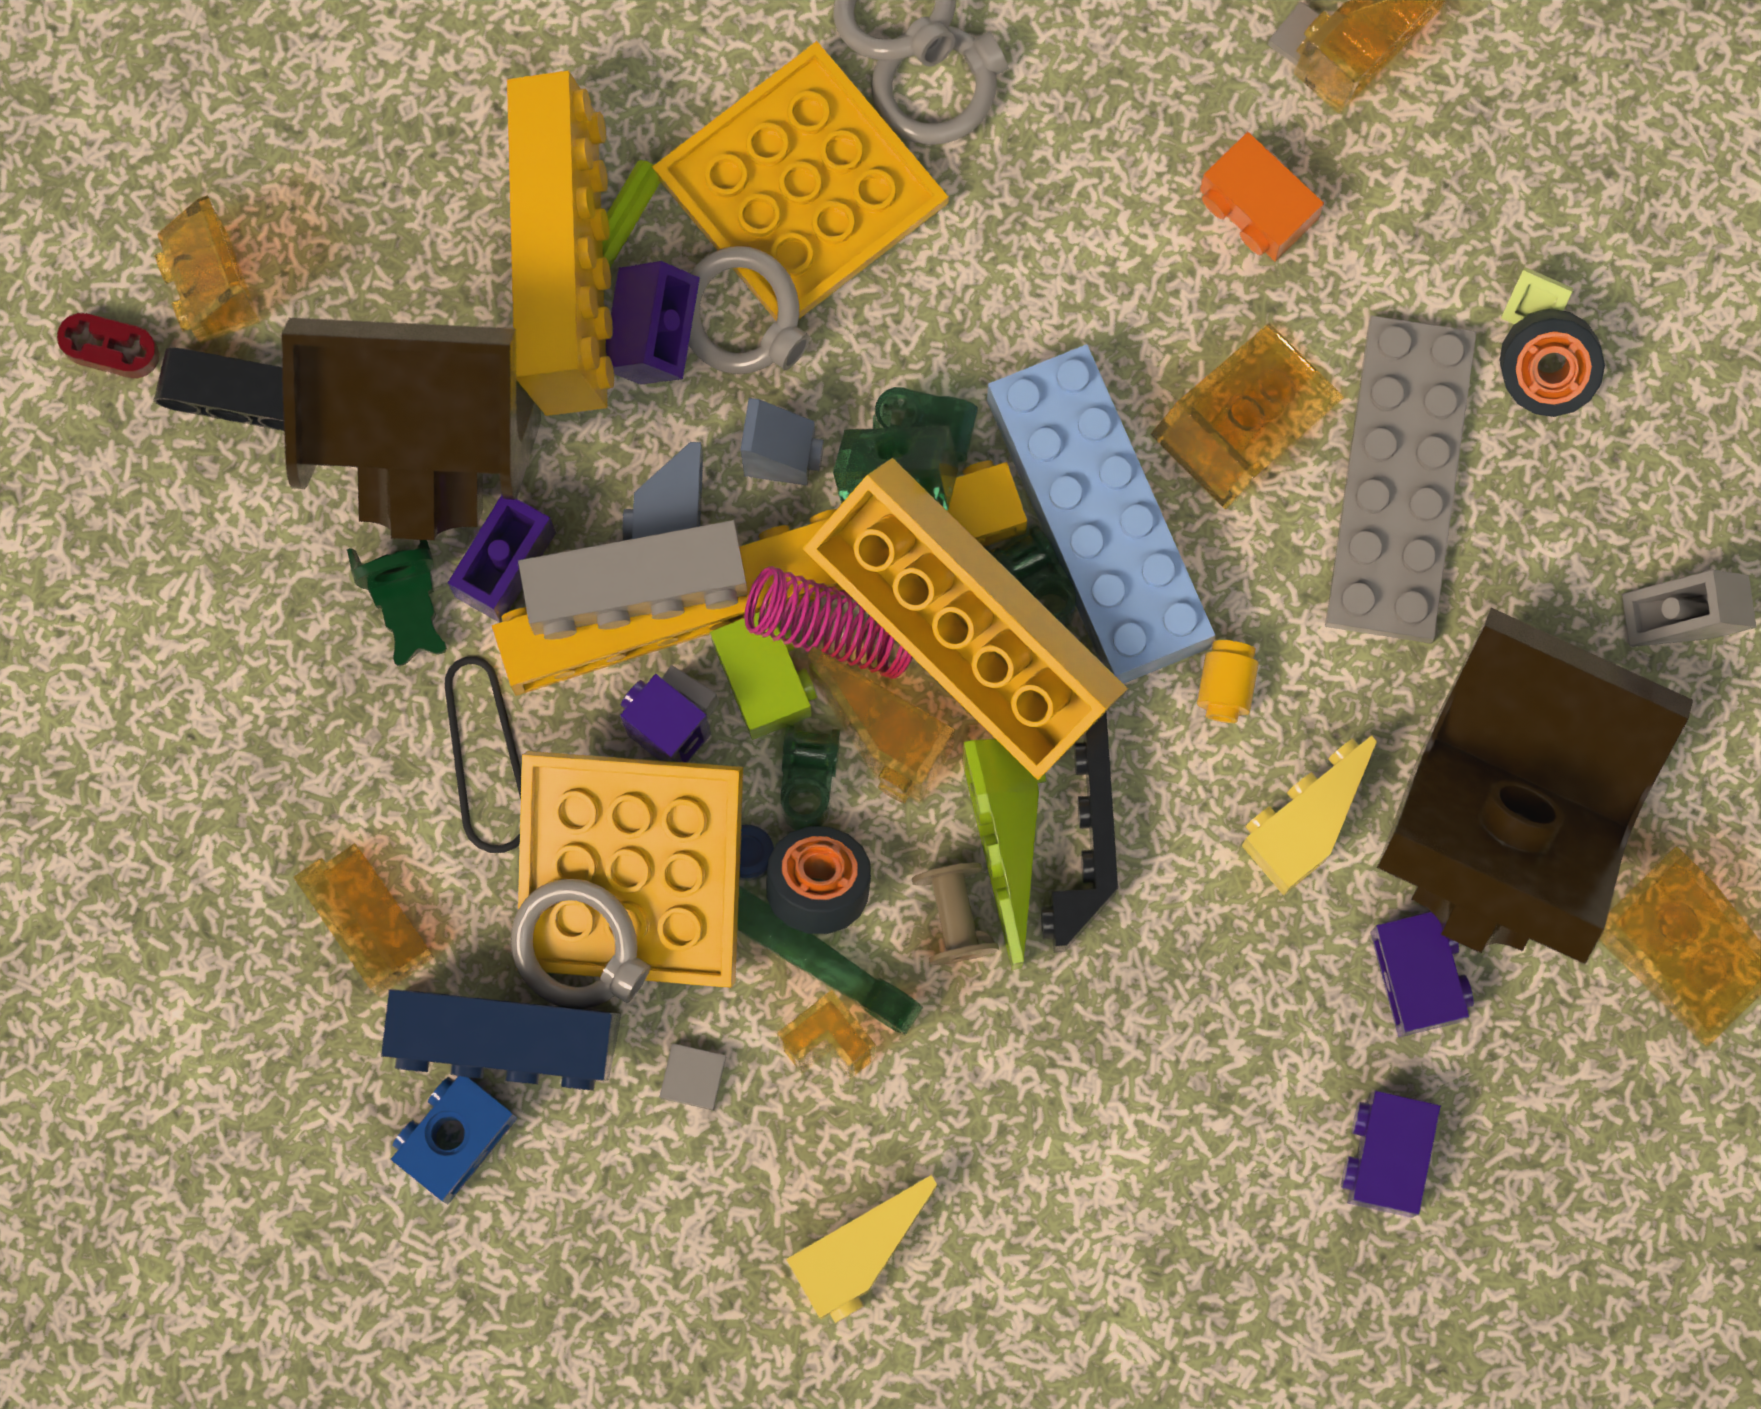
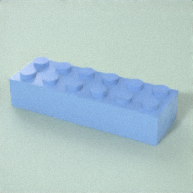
M1083 345L989 383L987 403L1099 660L1124 684L1210 649L1215 638L1213 628L1088 345Z

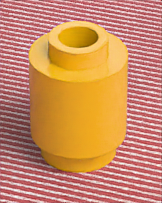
M1231 640L1213 641L1212 651L1205 654L1197 698V705L1206 710L1205 716L1208 719L1224 723H1237L1238 716L1250 714L1259 662L1254 659L1256 649L1253 646Z

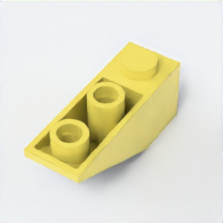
M1372 735L1360 745L1353 738L1328 758L1333 764L1330 770L1319 779L1310 772L1287 792L1292 801L1277 813L1271 806L1267 807L1245 826L1251 834L1246 837L1242 847L1283 896L1322 865L1330 856L1377 741Z

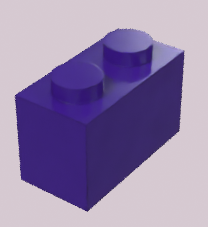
M663 261L618 268L611 309L613 335L612 338L606 339V356H609L612 361L615 375L642 385L683 379L700 277Z
M501 495L447 582L454 597L495 621L502 622V615L510 610L523 588L518 560L542 556L556 534L550 517L518 499H503Z
M656 673L647 684L639 680L628 691L620 704L625 709L620 717L627 735L659 761L688 763L711 736L707 715Z
M1432 912L1379 924L1370 932L1398 1038L1461 1023L1470 1017L1467 1008L1474 1006L1469 980L1465 974L1458 976L1453 958L1454 954L1459 953V943L1441 935L1442 927L1440 921Z
M1374 1091L1370 1094L1367 1103L1358 1102L1352 1126V1134L1361 1136L1357 1157L1347 1156L1341 1180V1188L1350 1190L1348 1204L1410 1218L1419 1215L1441 1105Z

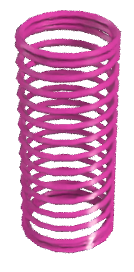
M774 566L765 568L752 585L744 616L745 626L749 633L761 634L762 637L770 635L773 641L781 639L784 645L792 643L795 648L803 646L806 652L814 650L817 655L825 653L828 659L836 657L838 662L847 661L850 666L857 664L860 669L868 667L871 673L879 671L881 676L889 677L890 679H896L904 673L913 658L900 645L896 658L889 668V656L895 639L887 631L885 632V629L878 623L874 629L875 620L871 616H869L863 626L864 613L866 611L856 601L852 603L853 598L845 590L839 591L835 586L827 587L825 583H816L813 579L806 580L803 576H795L792 572L784 573L780 568H774ZM774 575V582L763 600L758 626L755 628L754 617L759 595L769 577ZM786 577H790L791 580L787 582ZM793 584L794 591L785 607L787 590ZM804 587L805 595L797 608L798 593ZM815 591L816 599L808 611L809 597ZM826 594V604L819 614L820 600ZM770 597H771V601H770L769 607H768V609H767V611H766V608H767L769 599H770ZM837 598V607L830 618L831 603ZM848 601V610L841 621L842 607ZM859 605V613L852 624L853 610ZM812 615H813V618H812L810 627H809V629H808V626H809L811 617H812ZM823 618H824V622H823V625H822L821 630H820V633H819V629H820L822 620H823ZM781 620L780 634L775 636L774 630ZM834 621H835V625H834L832 634H831V636H830V632H831L833 623H834ZM792 623L791 637L786 640L785 634ZM845 624H846V629H845V631H844L842 640H841V642H840V638H841V635H842L844 626H845ZM803 627L802 641L797 643L796 638ZM857 627V632L851 645L852 637ZM868 627H869L868 635H867L866 641H865V643H864V646H863V648H862V643H863L865 634H866V632H867V629H868ZM879 630H880L879 638H878L876 647H875V649H874V652L872 653V649H873V646H874V642H875L876 636H877V634H878V632H879ZM814 631L813 644L808 647L807 641ZM824 636V648L819 650L818 645ZM835 640L834 652L830 654L828 649ZM846 643L845 656L840 657L839 653ZM856 648V659L851 661L850 656ZM867 651V662L865 664H862L861 659L864 657ZM878 655L877 667L873 668L871 664L874 662L876 656Z

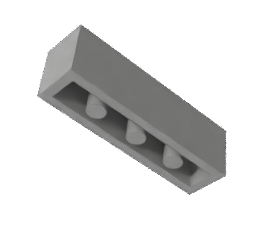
M734 520L518 560L529 625L534 635L544 634V638L548 640L573 636L577 633L576 627L598 624V628L603 630L620 628L631 623L630 617L650 613L653 619L673 618L682 615L684 607L705 603L707 609L726 608L737 604V597L748 595Z

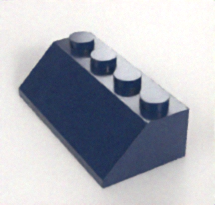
M389 989L381 1057L396 1058L395 1069L428 1072L429 1062L451 1064L450 1075L483 1078L485 1068L507 1070L505 1081L539 1084L540 1074L562 1076L561 1087L594 1090L595 1080H609L621 1013Z

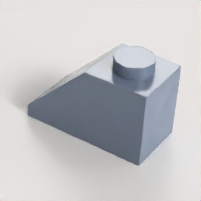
M749 398L740 448L744 477L808 486L810 470L820 471L824 440L815 438V421L760 399Z
M689 442L634 492L633 509H624L623 541L700 527L703 478V450L701 442Z

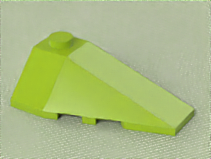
M996 739L971 740L963 743L962 764L1011 970L1021 969L1025 955L1039 798L1038 784L1046 782V775L1044 774L1037 780Z

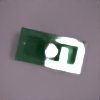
M949 426L844 430L833 470L841 504L869 473L893 458L945 510H949L959 469Z

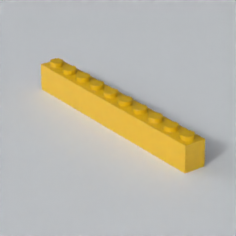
M992 460L981 461L963 469V476L944 482L940 476L918 482L983 547L1026 534L1027 519L1007 462L994 466ZM837 509L818 513L809 519V525L790 530L788 525L770 528L758 535L759 541L740 546L748 595L758 575L769 566L780 568L784 573L792 572L795 576H803L806 580L813 579L816 583H825L827 587L835 586L839 591L844 590L802 549ZM774 575L769 577L764 584L757 601L755 613L760 612L763 600L774 582ZM786 577L787 582L791 580L790 577ZM793 584L787 590L785 607L794 591ZM804 587L798 593L797 606H799L805 595ZM815 591L810 595L809 602H813L816 599ZM748 595L737 597L738 603L726 608L707 609L705 603L684 607V613L677 617L653 619L650 613L630 617V624L615 629H599L598 624L576 627L577 633L575 635L554 640L545 639L544 634H533L529 625L526 607L505 613L501 617L503 622L491 626L510 686L515 696L709 635L710 631L744 618ZM770 597V599H769V602H768V605H767V608H766V609H768V607H769V604H770V601H771V597Z

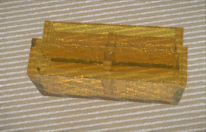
M356 843L328 862L321 857L293 877L369 989L378 997L435 958Z
M833 990L825 994L776 1033L781 1049L801 1074L828 1053L849 1079L853 1078L877 1059L876 1044Z

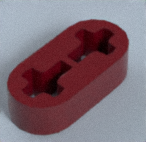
M76 313L63 320L57 330L59 348L70 361L78 365L128 378H141L150 374L159 362L160 352L156 342L146 330L138 326L88 313ZM86 327L89 328L93 338L102 341L103 344L98 346L85 343L81 351H77V346L70 338L73 334L81 335ZM135 341H139L146 354L144 357H135L132 364H128V360L123 353L113 350L115 345L132 348Z

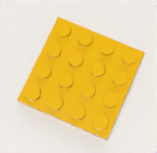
M818 41L810 45L652 166L662 185L717 251L734 246L752 247L769 254L786 269L797 290L799 319L949 204V196ZM732 268L775 321H777L778 303L770 283L754 270Z
M535 751L525 752L522 754L518 910L533 891L549 882L561 879H580L592 882L613 894L628 912L637 937V958L651 966L645 981L731 988L736 983L743 767ZM562 901L547 908L538 918L533 933V948L539 964L546 973L601 977L605 967L615 955V940L608 922L596 909L578 901Z

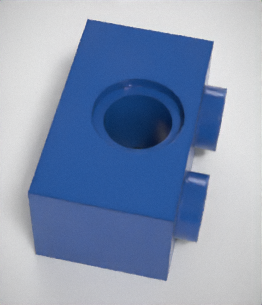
M458 1076L455 1081L447 1077L440 1083L428 1100V1103L433 1108L420 1124L412 1120L404 1127L392 1144L398 1151L390 1159L447 1205L518 1119L471 1079L463 1076ZM448 1121H459L462 1123L465 1131L462 1143L453 1150L441 1149L437 1143L439 1128Z

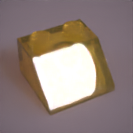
M208 195L198 198L157 233L163 251L154 255L165 284L174 282L180 299L173 301L172 306L182 331L191 329L199 343L202 344L260 323L223 221Z

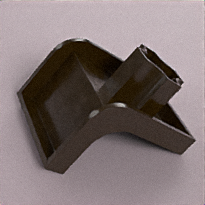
M310 318L288 319L281 333L285 463L288 482L292 489H306L317 465L357 467L359 522L377 523L387 527L391 531V539L435 541L438 534L449 529L478 527L483 512V473L500 474L503 499H517L541 423V410L516 380L515 328Z
M1490 608L1417 758L1377 868L1415 885L1411 900L1423 905L1438 918L1442 927L1441 935L1482 954L1487 945L1503 944L1523 952L1527 942L1531 939L1586 965L1605 930L1622 857L1633 826L1655 780L1689 719L1693 699L1494 608Z

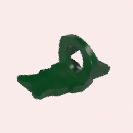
M419 540L420 544L414 549L397 551L394 554L381 556L365 564L361 563L356 550L352 548L347 549L355 584L369 591L376 608L382 609L386 628L393 632L395 640L393 660L397 666L407 664L420 651L436 655L447 651L445 642L438 635L433 624L436 612L430 598V594L434 592L430 571L434 567V562L427 540Z

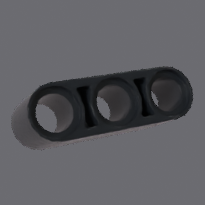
M167 348L165 350L154 396V402L157 405L174 411L284 431L282 367L183 348Z

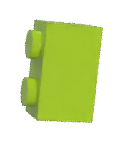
M760 612L755 613V628L758 626ZM744 618L710 631L712 644L752 740L812 717L809 701L816 699L817 694L806 668L796 671L789 652L797 648L792 643L784 645L781 639L773 641L770 635L762 637L761 634L749 633L745 626ZM781 621L774 630L775 636L780 634ZM790 628L785 634L786 640L791 637Z

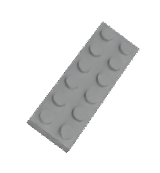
M1371 315L1368 323L1325 627L1430 644L1433 642L1476 339L1475 331Z

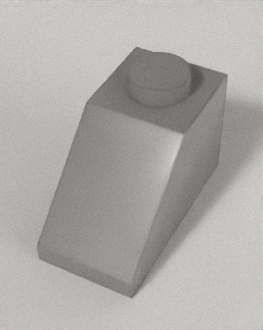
M1712 569L1622 594L1629 646L1632 647L1714 639L1757 628L1749 575Z

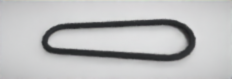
M464 657L455 661L449 667L445 676V695L463 828L468 839L477 848L489 853H505L520 845V834L513 841L504 845H490L481 841L475 835L470 822L453 694V677L460 667L467 664H475L482 667L489 676L520 800L522 771L494 668L486 660L479 657Z

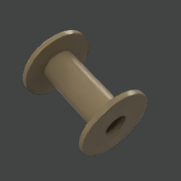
M963 863L941 867L912 877L913 885H933L946 946L945 952L929 957L930 965H944L980 958L1000 950L998 943H995L991 935L983 931H976L965 877L982 871L981 863ZM978 940H983L985 943L979 944Z

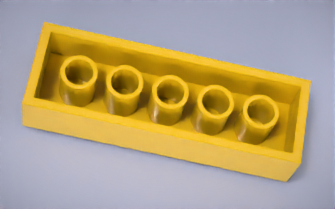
M569 70L507 79L513 328L516 329V380L545 416L608 408L607 389L614 387L612 361L609 356H606V339L612 338L613 325L609 308L607 306L604 307V290L611 287L610 267L606 257H603L602 241L608 240L610 233L607 213L604 208H601V192H605L608 189L606 167L603 160H600L599 144L606 142L605 121L600 111L595 112L591 106L588 91L579 87Z
M893 458L869 473L802 548L1037 780L1055 765L1128 689Z

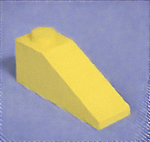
M932 1175L786 1259L820 1320L831 1315L834 1322L837 1323L864 1307L859 1297L870 1291L936 1190L937 1183Z

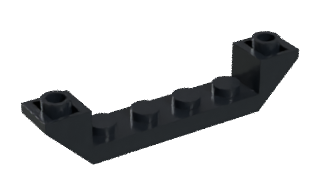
M1107 711L1083 735L1084 742L1074 744L1076 775H1086L1087 796H1078L1079 829L1089 828L1091 849L1081 850L1083 883L1093 882V889L1052 891L1050 898L1051 906L1041 907L1042 938L1053 939L1054 953L1065 952L1112 900L1118 890Z

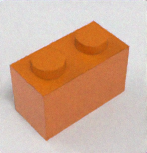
M1249 132L1242 136L1203 174L1200 192L1204 194L1202 201L1208 210L1219 219L1224 220L1228 217L1242 230L1239 233L1240 237L1249 249L1260 256L1266 253L1274 261L1278 260L1319 220L1324 206V202Z

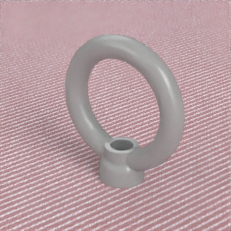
M835 0L834 21L840 37L852 50L865 57L876 60H898L915 55L923 65L934 66L942 62L954 47L955 36L947 28L954 16L956 0H935L931 16L917 19L907 30L906 36L897 39H879L863 32L859 28L854 16L857 0Z
M951 26L947 28L955 36L953 49L964 56L976 79L974 96L967 108L955 118L942 123L930 124L916 121L904 114L897 105L893 95V77L904 59L877 61L872 77L873 101L878 114L896 134L915 143L937 145L958 140L977 128L987 116L993 104L997 86L996 75L1009 69L1006 59L990 31L975 39L961 29ZM907 32L903 33L902 35L898 36L897 38H901V37L906 36V33H907Z
M734 246L720 249L708 255L694 267L691 274L700 277L689 346L698 358L712 368L730 374L757 372L772 363L777 364L784 370H788L801 358L809 344L810 336L797 327L799 321L797 290L786 269L776 259L759 249ZM731 268H747L761 274L772 286L778 303L777 321L764 334L761 346L745 353L725 351L715 345L706 334L700 316L701 300L706 287L715 276Z
M561 879L549 882L533 891L525 899L514 918L511 931V950L515 965L525 983L537 995L552 1004L565 1008L584 1009L605 1003L614 996L629 1003L640 990L649 974L651 966L637 958V937L628 912L613 894L597 884L580 879ZM562 901L585 903L596 909L606 919L612 930L615 940V955L605 967L600 980L591 985L572 987L559 983L543 970L536 958L533 948V933L536 922L547 908Z

